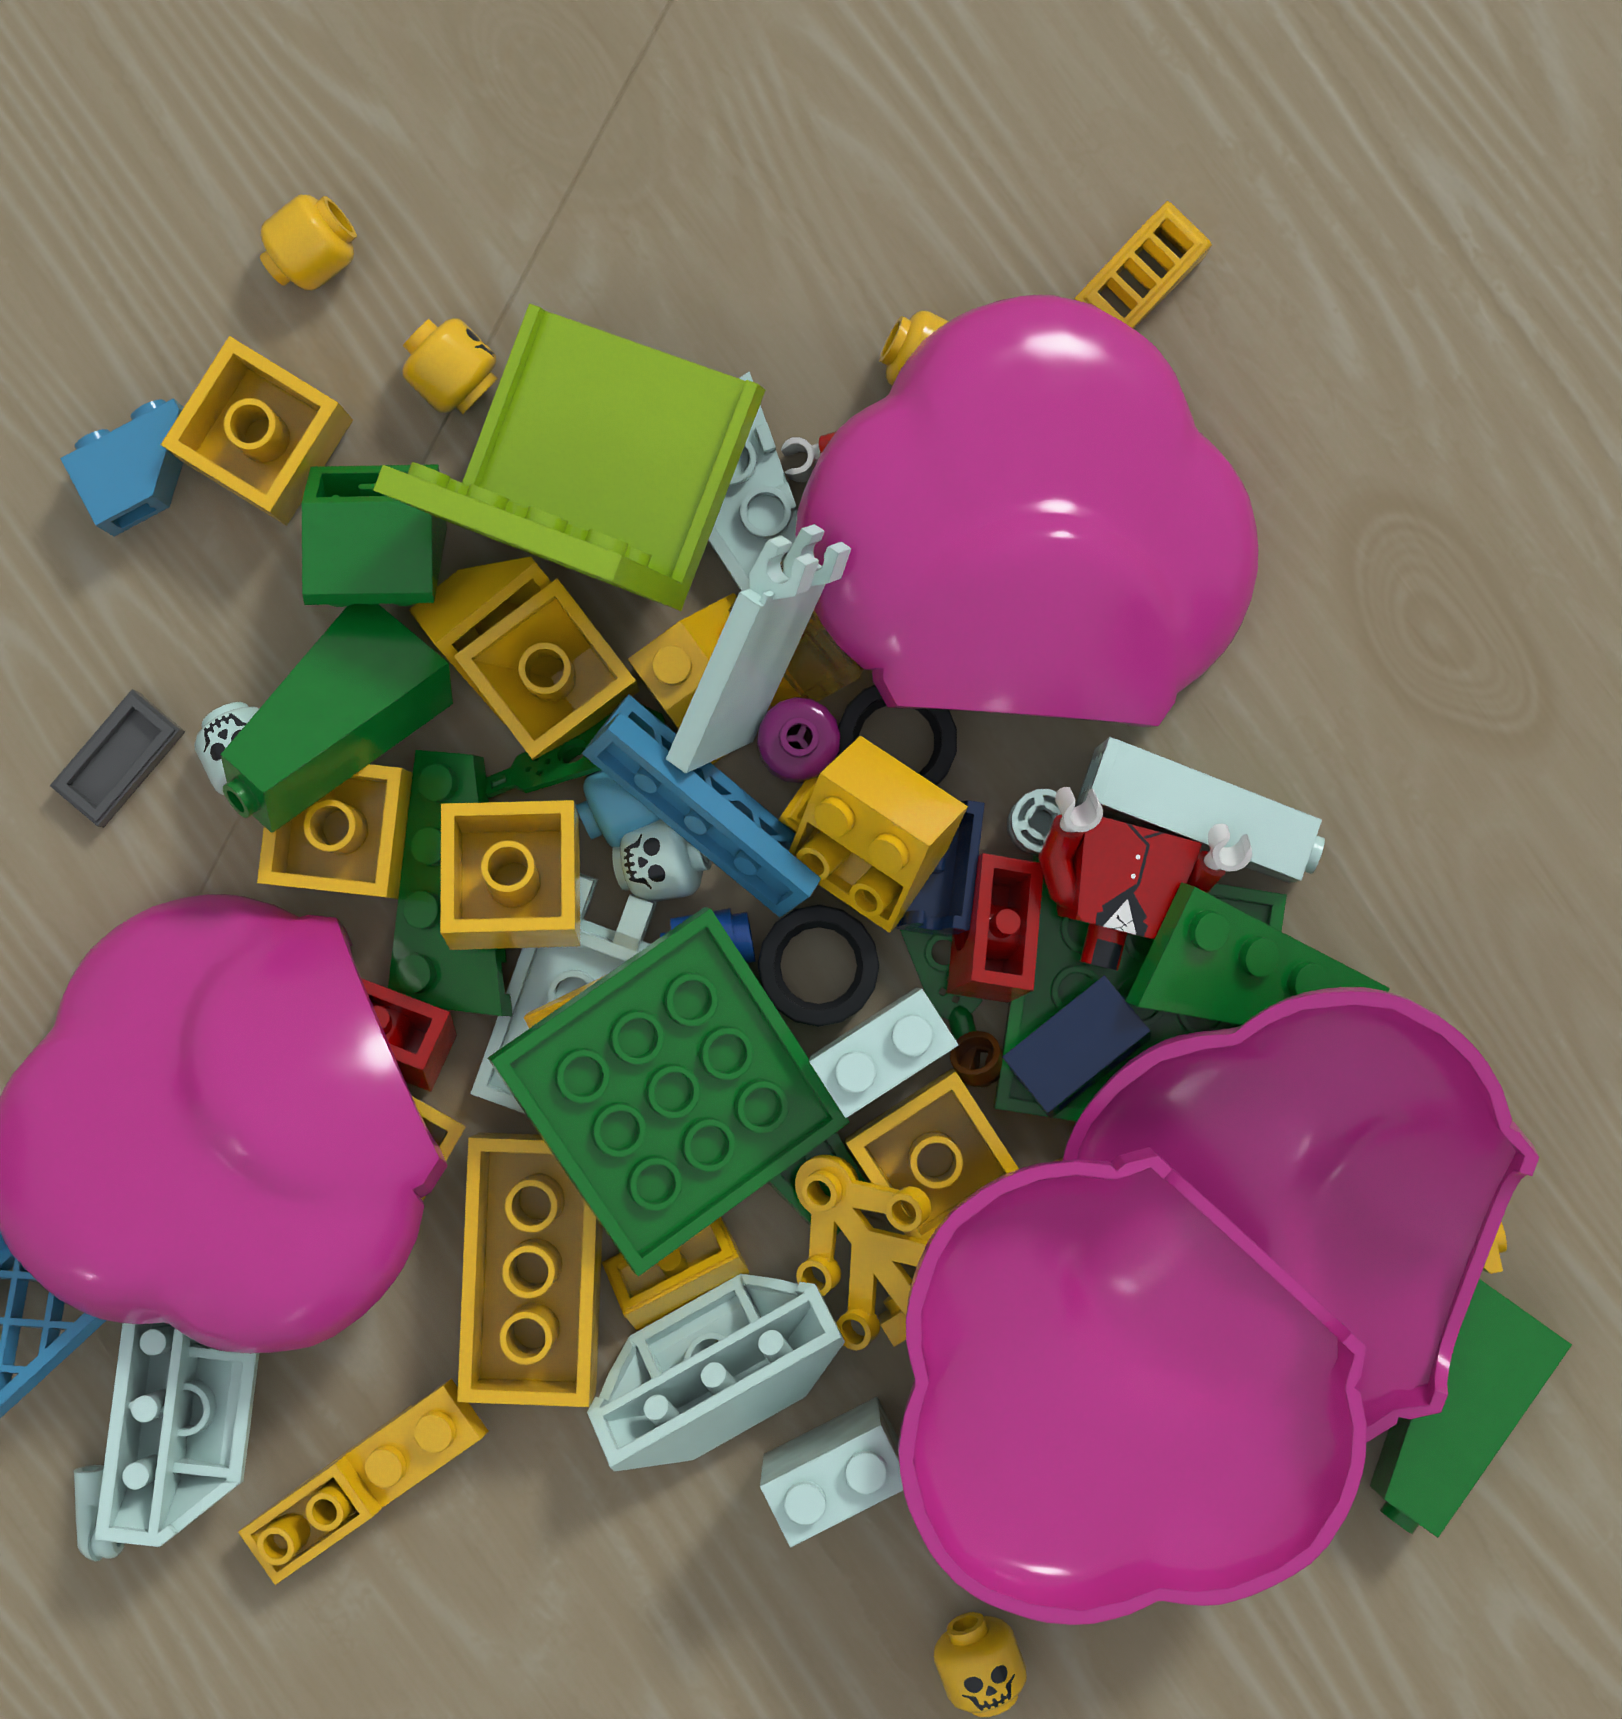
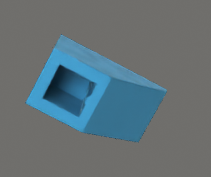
M174 398L167 402L163 399L154 400L140 406L132 412L130 416L132 420L111 432L108 429H101L85 435L75 443V451L60 458L95 526L114 537L170 507L183 462L160 444L184 408Z

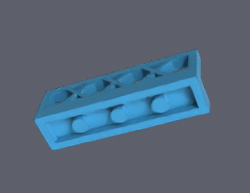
M628 694L619 703L582 754L779 918L809 898L821 878L789 852L795 833L778 821L773 814L712 763L709 762L693 771L685 773L667 761L666 757L676 737V733Z

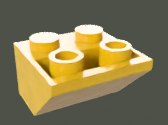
M860 735L819 774L789 852L821 878L818 885L890 933L897 926L947 852L968 806Z

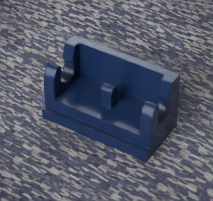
M971 800L961 801L968 807L947 852L895 927L896 929L945 937L970 931L985 803Z
M1105 975L1002 1057L1010 1067L1009 1069L1050 1120L1151 1040L1150 1029L1131 1006L1125 1002L1126 1000Z

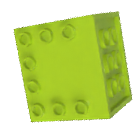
M529 303L462 483L451 479L446 474L412 462L408 474L382 465L373 491L469 531L682 611L766 389L758 383L741 380L545 311L541 307Z

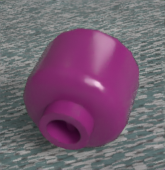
M794 697L780 701L766 712L759 725L757 748L761 762L772 775L785 782L804 783L805 780L818 777L835 760L839 752L841 735L836 719L825 706L813 699ZM801 726L797 735H787L793 727ZM807 729L812 737L810 745L803 738ZM798 742L802 749H795L789 743Z

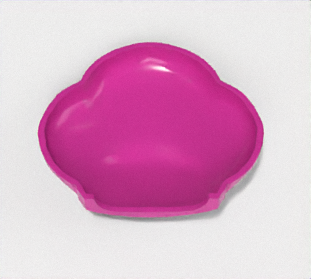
M1026 295L999 300L969 310L931 333L920 343L903 365L889 395L852 416L837 430L821 453L810 475L797 511L796 537L801 528L813 524L825 531L822 540L816 543L813 551L814 557L819 560L818 563L823 566L824 553L828 546L843 542L852 548L842 578L825 585L814 611L823 627L839 648L863 669L872 670L873 682L889 708L962 710L1115 722L1136 727L1159 726L1174 705L1177 693L1200 678L1233 641L1250 605L1258 572L1257 527L1250 497L1233 466L1198 431L1178 378L1170 364L1151 342L1121 320L1092 304L1055 295Z
M207 894L184 897L152 906L129 918L103 937L85 955L66 987L53 1028L11 1075L0 1096V1233L12 1255L48 1292L77 1310L98 1319L128 1324L164 1322L196 1342L219 1351L252 1354L296 1350L311 1347L330 1339L361 1318L381 1299L394 1283L405 1266L418 1237L425 1207L422 1198L432 1192L448 1165L411 1096L353 960L350 946H353L346 928L337 918L316 915L298 917L274 904L238 895Z
M1338 987L1308 991L1286 998L1267 1007L1236 1028L1195 1032L1166 1039L1146 1049L1119 1069L1094 1095L1083 1110L1066 1144L1063 1161L1080 1159L1111 1162L1119 1155L1150 1147L1343 1323L1366 1346L1362 1376L1355 1386L1361 1393L1367 1424L1366 1443L1395 1426L1399 1417L1414 1419L1441 1413L1448 1396L1447 1382L1453 1349L1505 1210L1521 1179L1526 1175L1533 1176L1539 1160L1534 1145L1516 1123L1512 1121L1503 1088L1488 1062L1477 1048L1461 1032L1439 1015L1406 997L1365 987Z
M1147 1147L1119 1155L1111 1162L1074 1159L1038 1163L1020 1168L986 1184L957 1205L938 1225L928 1240L914 1273L908 1297L906 1342L915 1378L901 1423L898 1457L904 1496L915 1525L935 1561L956 1584L991 1606L1028 1619L1067 1625L1095 1624L1130 1615L1157 1601L1197 1606L1222 1605L1262 1592L1295 1575L1310 1565L1329 1546L1349 1513L1363 1475L1366 1458L1367 1424L1361 1393L1355 1386L1362 1376L1366 1346L1154 1150Z

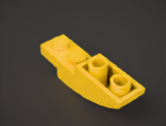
M452 1378L372 1432L238 1531L275 1585L367 1522L384 1506L481 1440L489 1432L469 1403L457 1402L458 1387Z

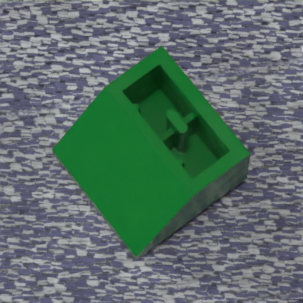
M438 464L423 465L439 472ZM382 465L311 467L302 499V596L304 605L346 607L353 604L410 606L417 603H434L447 532L446 521L373 491ZM411 465L385 466L408 474Z

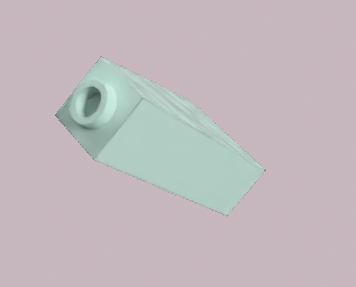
M1112 737L1107 738L1095 748L1075 805L1077 807L1085 802L1089 789H1094L1103 809V817L1202 843L1200 852L1210 851L1208 843L1210 828L1215 824H1226L1229 829L1230 839L1224 846L1225 848L1237 844L1244 834H1247L1249 837L1252 857L1245 868L1288 883L1301 881L1304 872L1312 874L1315 871L1325 844V838L1317 836L1322 819Z

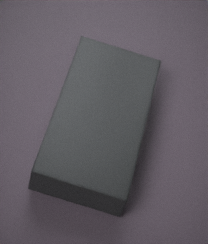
M132 689L51 783L50 787L96 826L104 828L183 736L185 731L141 693Z

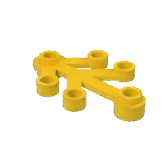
M818 1155L806 1161L799 1168L795 1179L798 1199L802 1206L811 1213L809 1258L798 1267L796 1278L798 1284L799 1282L815 1284L822 1296H825L838 1285L841 1279V1269L834 1259L837 1227H839L852 1246L848 1311L837 1320L836 1325L845 1341L843 1345L846 1348L862 1350L880 1332V1322L875 1314L877 1279L906 1317L912 1279L900 1263L917 1267L928 1240L873 1228L860 1209L884 1213L894 1228L903 1232H911L929 1218L931 1203L928 1196L917 1187L908 1186L898 1190L859 1181L855 1169L845 1159L831 1155ZM818 1181L828 1186L831 1197L822 1191ZM901 1200L912 1204L916 1211V1218H912L904 1213L901 1207ZM812 1267H816L823 1272L826 1283H822L814 1277ZM851 1320H855L862 1325L865 1336L857 1334L853 1330Z

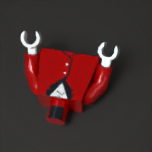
M1063 787L1057 791L1055 797L1061 814L1056 816L1052 822L1039 854V862L1050 898L1057 903L1058 916L1089 923L1080 961L1118 971L1127 933L1155 939L1181 882L1209 893L1225 875L1226 871H1238L1250 862L1252 848L1247 834L1242 835L1239 842L1234 846L1225 848L1224 846L1230 839L1228 826L1226 824H1215L1208 833L1210 851L1200 852L1202 846L1200 842L1103 817V809L1094 789H1089L1085 802L1075 807V797L1071 788Z

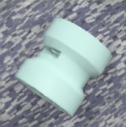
M1036 789L1025 794L1011 808L1007 818V832L1012 843L1022 852L1030 855L1040 854L1053 820L1061 814L1055 801L1056 791Z

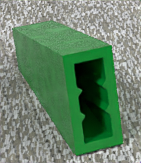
M353 604L347 606L220 754L227 781L223 785L226 799L239 815L244 818L252 815L271 833L275 832L453 704L449 662L379 604Z
M1479 1279L1453 1349L1447 1382L1448 1396L1442 1412L1414 1419L1399 1417L1397 1424L1388 1429L1370 1483V1487L1386 1501L1380 1511L1411 1534L1420 1525L1438 1538L1572 1344Z

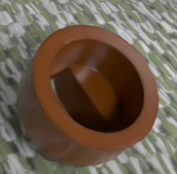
M972 1031L959 1037L956 1040L959 1046L950 1051V1061L962 1082L968 1086L981 1088L988 1087L996 1082L1000 1076L1003 1053L996 1038L983 1031ZM981 1052L988 1053L984 1067L979 1068Z

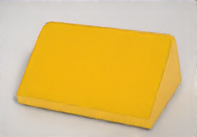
M722 1216L639 1277L631 1270L620 1253L602 1262L622 1313L636 1330L645 1328L739 1274H749L745 1260Z

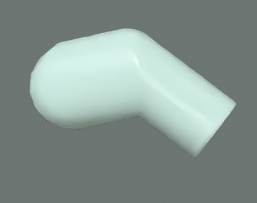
M104 1465L84 1466L74 1470L77 1547L86 1558L95 1562L100 1561L103 1557L106 1559L117 1557L125 1544L94 1540Z

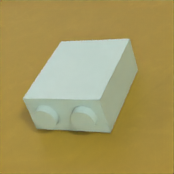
M916 987L810 1055L809 1062L844 1117L847 1118L959 1045L923 989Z
M878 1397L764 1454L760 1488L790 1548L903 1491L898 1457L899 1439Z

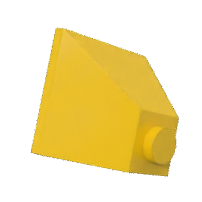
M531 556L459 569L437 586L434 603H417L409 609L434 645L502 722L503 720L454 658V655L551 583L550 579Z
M558 578L454 655V658L532 760L589 730L612 713L628 694L633 697L640 691L635 678Z
M735 593L680 620L627 659L678 730L736 601L737 596ZM789 666L768 710L780 701L794 697L805 698L809 695ZM724 755V756H722V757H720V758H718V759H716V760H714V761H712V762H710V763H712V764L714 765L715 763H717L719 760H721V759H722L723 757H725L726 755Z

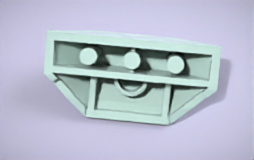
M739 1274L630 1335L608 1373L600 1396L594 1398L587 1414L608 1464L613 1471L691 1461L806 1397L845 1341L815 1284L805 1282L797 1284L776 1278Z
M164 1322L153 1324L122 1323L94 1540L161 1547L244 1481L259 1353L219 1351L196 1342Z

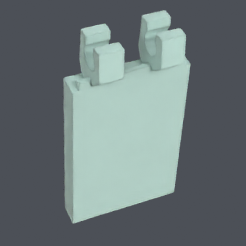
M813 524L801 528L793 544L782 535L767 540L749 573L750 588L739 592L666 757L667 761L683 772L693 771L754 741L759 725L773 700L825 585L842 578L852 549L843 542L832 544L827 547L824 553L823 566L818 563L819 560L814 557L813 551L816 543L822 540L825 531L817 525ZM785 553H787V555H786V557H785V559H784V561H783V572H782L781 565H780L781 558H782V556H783Z
M580 873L581 946L522 948L506 994L511 996L513 1017H497L470 1094L524 1113L488 1060V1057L529 1029L524 1019L526 1013L607 975L649 946L650 943L643 941L649 928L657 902L643 900L630 894L616 931L584 920L599 879Z

